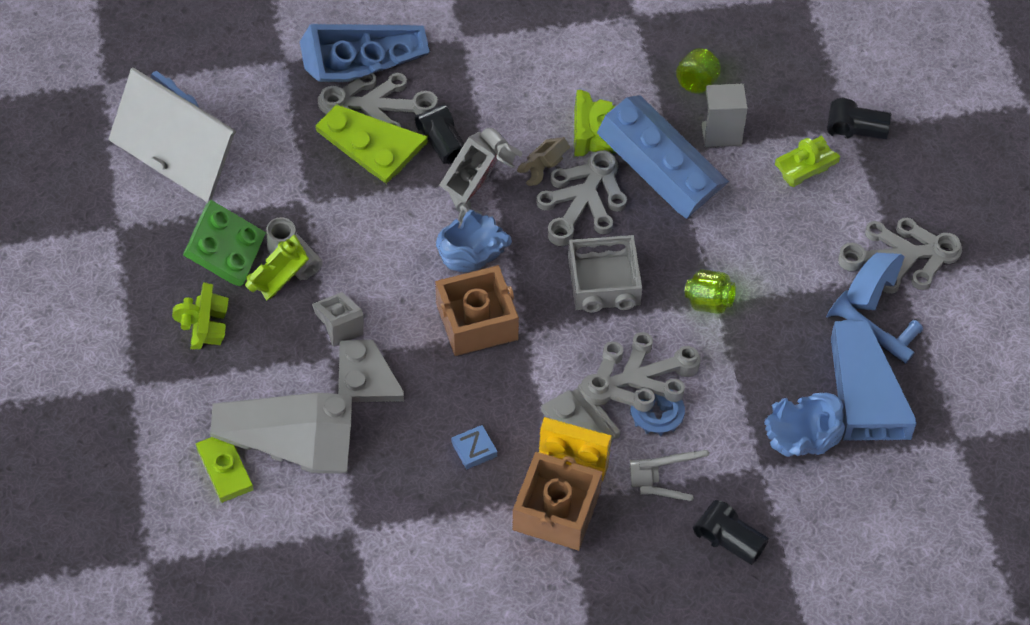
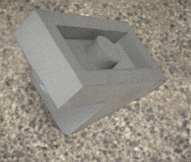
M343 292L312 304L316 316L326 326L333 347L340 345V340H352L363 335V311Z

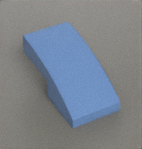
M875 253L858 272L848 290L847 297L850 304L855 309L876 310L884 286L895 285L905 256L896 253Z

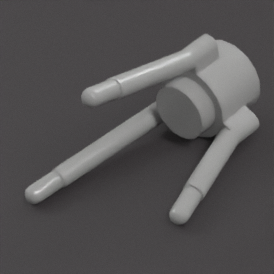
M691 451L654 459L630 460L631 487H640L641 495L654 494L692 501L694 496L691 494L654 487L652 483L659 482L658 466L709 456V451Z

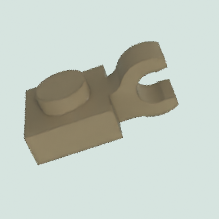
M565 137L546 139L526 157L528 161L521 163L517 171L525 173L530 169L531 178L526 184L528 186L538 185L543 179L544 167L552 168L559 164L563 159L562 155L570 148V145Z

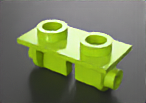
M294 234L285 242H279L278 247L266 259V264H261L253 273L247 276L245 286L249 291L255 292L259 290L266 301L271 299L309 260Z

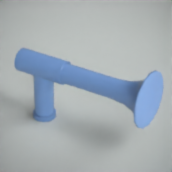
M848 290L843 292L833 304L826 317L839 316L856 321H868L879 344L906 364L915 353L907 346L918 333L923 331L921 323L912 320L909 326L896 339L860 314L850 304L847 297Z

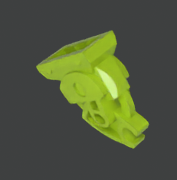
M583 90L576 91L574 106V157L585 156L590 151L604 150L616 153L597 134L605 115L616 106L612 105L610 101L601 99L593 102L590 93Z

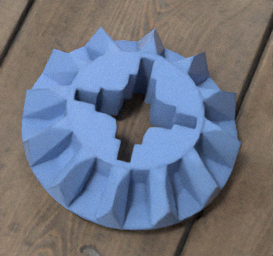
M654 394V404L657 401L660 410L665 411L662 412L661 419H657L655 414L651 412L653 408L650 411L641 412L634 406H631L630 415L634 419L635 427L640 426L645 430L646 434L649 432L658 433L660 437L664 432L671 431L674 433L676 427L683 422L685 406L682 399L678 402H671L657 394Z

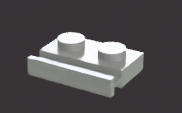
M581 384L575 390H568L541 405V411L546 418L611 435V441L620 437V430L601 406L589 404L584 399L581 393Z

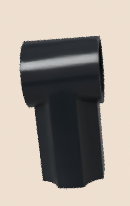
M838 98L832 101L830 105L827 132L830 136H834V134L843 135L847 139L855 134L887 140L891 113L859 108L856 102L851 99Z
M443 104L415 115L414 119L417 130H421L424 136H427L443 164H452L465 143L455 129L453 117L447 106Z
M714 500L693 527V531L698 538H701V536L712 542V547H718L719 545L750 565L756 562L769 540L767 536L741 521L736 511L730 505L720 500Z

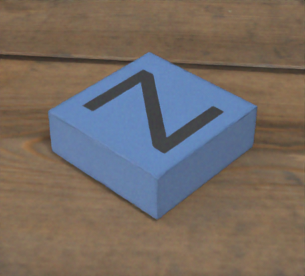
M483 425L451 438L452 445L466 470L497 457V450Z

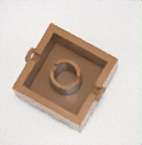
M499 265L435 281L436 305L455 356L518 340L519 317L512 301L514 300L513 290L511 286L507 287Z
M535 452L513 508L512 530L579 551L601 492L602 471L576 464V460L572 457L565 456L562 460ZM566 461H569V462H571L572 464H571V465H567V464H566Z

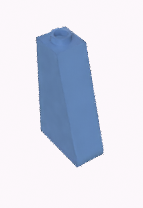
M852 319L835 321L831 335L837 394L843 403V423L845 425L843 440H911L916 426L915 416L869 322Z

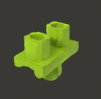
M821 135L813 140L810 138L801 140L798 148L776 158L775 165L783 173L782 177L789 186L795 187L809 177L828 170L829 167L839 163L840 156L830 149L826 140Z
M203 282L201 295L196 298L195 305L192 298L186 297L183 303L177 304L173 308L172 317L175 321L181 323V329L189 330L191 324H193L190 349H201L204 343L221 345L224 339L226 325L209 321L210 316L224 319L229 298L213 294V284Z

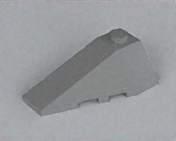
M308 393L214 403L212 406L210 437L246 450L253 448L268 453L274 460L282 462L284 459L301 465L302 470L311 473H347L352 395Z

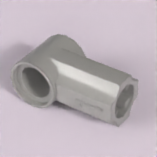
M284 217L275 218L268 223L266 227L268 252L271 254L278 247L279 242H285L294 234L309 258L295 274L300 281L307 280L317 273L322 267V259L296 233L294 223Z

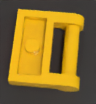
M544 417L540 428L539 453L562 460L565 456L572 457L576 460V464L602 471V481H604L609 465L612 436ZM566 461V464H567V465H571V464H572L571 462Z

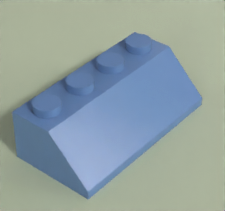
M641 95L625 98L605 115L597 131V134L686 219L729 182Z

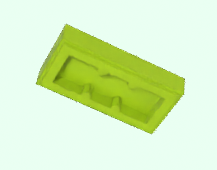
M213 437L195 443L221 503L254 490L253 484L234 445Z

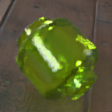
M702 48L693 49L687 53L676 68V77L679 84L685 90L696 94L704 93L706 87L713 85L721 73V65L718 58L709 50Z
M700 269L694 274L692 279H688L686 282L685 297L689 298L691 307L696 311L721 314L734 303L736 285L731 281L727 273Z

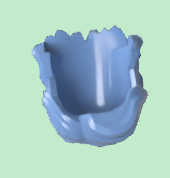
M472 209L468 210L463 217L460 228H458L459 221L455 219L450 225L440 231L436 239V247L443 263L449 269L458 272H473L481 269L488 262L495 260L504 252V248L512 243L511 236L502 231L501 227L496 226L493 217L482 216Z
M815 393L808 397H801L797 400L800 403L797 405L788 401V398H784L772 405L773 412L765 419L766 434L772 440L770 442L771 447L787 457L794 454L797 456L808 453L824 454L840 442L845 430L843 403L837 396L831 393Z

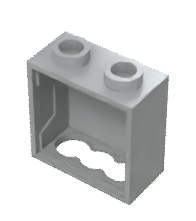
M634 235L569 240L568 260L575 310H585L586 312L593 313L600 311L602 308L617 307L620 310H628L636 305H641L642 283ZM615 244L626 246L623 250L616 252L610 250L602 253L590 252L587 254L576 252L579 248L586 246L592 248L600 245L612 246Z

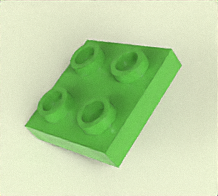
M210 200L204 207L183 256L231 284L241 286L247 278L266 232Z

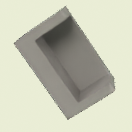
M744 84L708 85L706 87L708 115L707 121L702 122L704 147L742 146L748 109Z

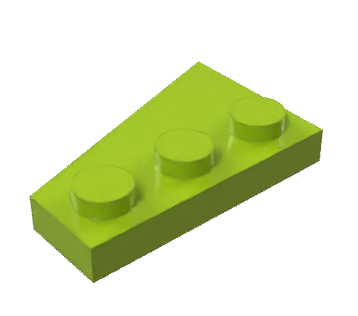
M337 104L315 125L316 131L386 184L428 143L427 136Z

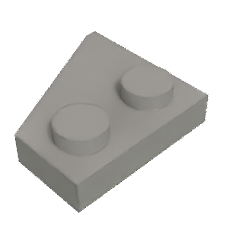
M340 340L338 394L352 395V402L404 401V391L374 340Z

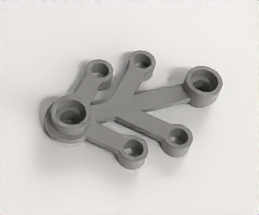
M374 73L357 78L343 88L328 86L322 90L318 97L319 109L325 114L337 104L348 109H361L368 116L399 127L401 125L397 121L391 120L382 111L415 112L418 115L438 107L437 96L430 91L418 92L413 97V100L385 98L392 92H401L406 89L407 79L401 73L392 74L386 82L363 97L353 96L362 89L371 90L376 86V75ZM364 79L372 80L369 83L362 82ZM396 80L402 81L401 84H393Z
M604 150L597 151L588 159L585 165L569 169L558 168L551 173V183L557 188L568 186L571 180L588 177L583 184L552 192L542 191L537 195V206L545 211L553 209L557 203L574 199L564 217L553 219L548 225V239L552 244L565 246L569 244V240H573L574 225L587 204L594 217L595 231L599 234H608L612 231L613 219L607 215L596 190L602 181L609 195L608 207L613 211H622L626 208L627 197L620 191L614 178L618 172V162L612 153ZM600 165H605L606 168H601V167H598V166H600ZM564 176L566 179L559 181L555 177ZM549 198L552 201L549 203H543L541 199ZM620 199L622 203L615 204L612 200ZM604 221L607 222L609 225L606 227H601L598 225V223ZM562 232L566 235L558 236L556 233Z
M902 218L898 221L896 231L900 236L886 229L881 222L872 221L866 226V237L872 241H882L892 248L865 251L857 243H847L840 249L838 262L847 271H857L875 253L902 254L905 258L895 282L896 285L884 286L883 288L884 292L891 294L899 290L902 278L918 259L930 258L922 270L914 272L911 281L916 289L926 290L931 285L932 277L943 263L950 264L959 260L962 254V245L959 238L954 234L941 233L935 236L919 227L910 218ZM908 225L912 230H904L901 226ZM876 228L880 230L881 233L874 234L870 231V229ZM902 237H914L925 245L915 246ZM946 247L950 249V251H945L941 248ZM851 257L854 258L856 261H850L846 258ZM924 277L927 282L921 283L916 278Z
M640 332L633 337V350L623 373L611 376L615 364L622 360L623 346L618 342H608L604 345L603 360L597 374L588 375L583 379L581 393L584 399L592 405H604L612 399L634 406L641 412H647L653 408L654 394L663 396L668 401L678 402L683 398L685 385L678 379H670L663 383L651 378L673 371L684 377L694 376L699 370L700 355L695 348L684 346L675 352L674 357L641 367L645 355L652 350L653 338L648 333ZM631 386L639 390L633 393L621 388Z

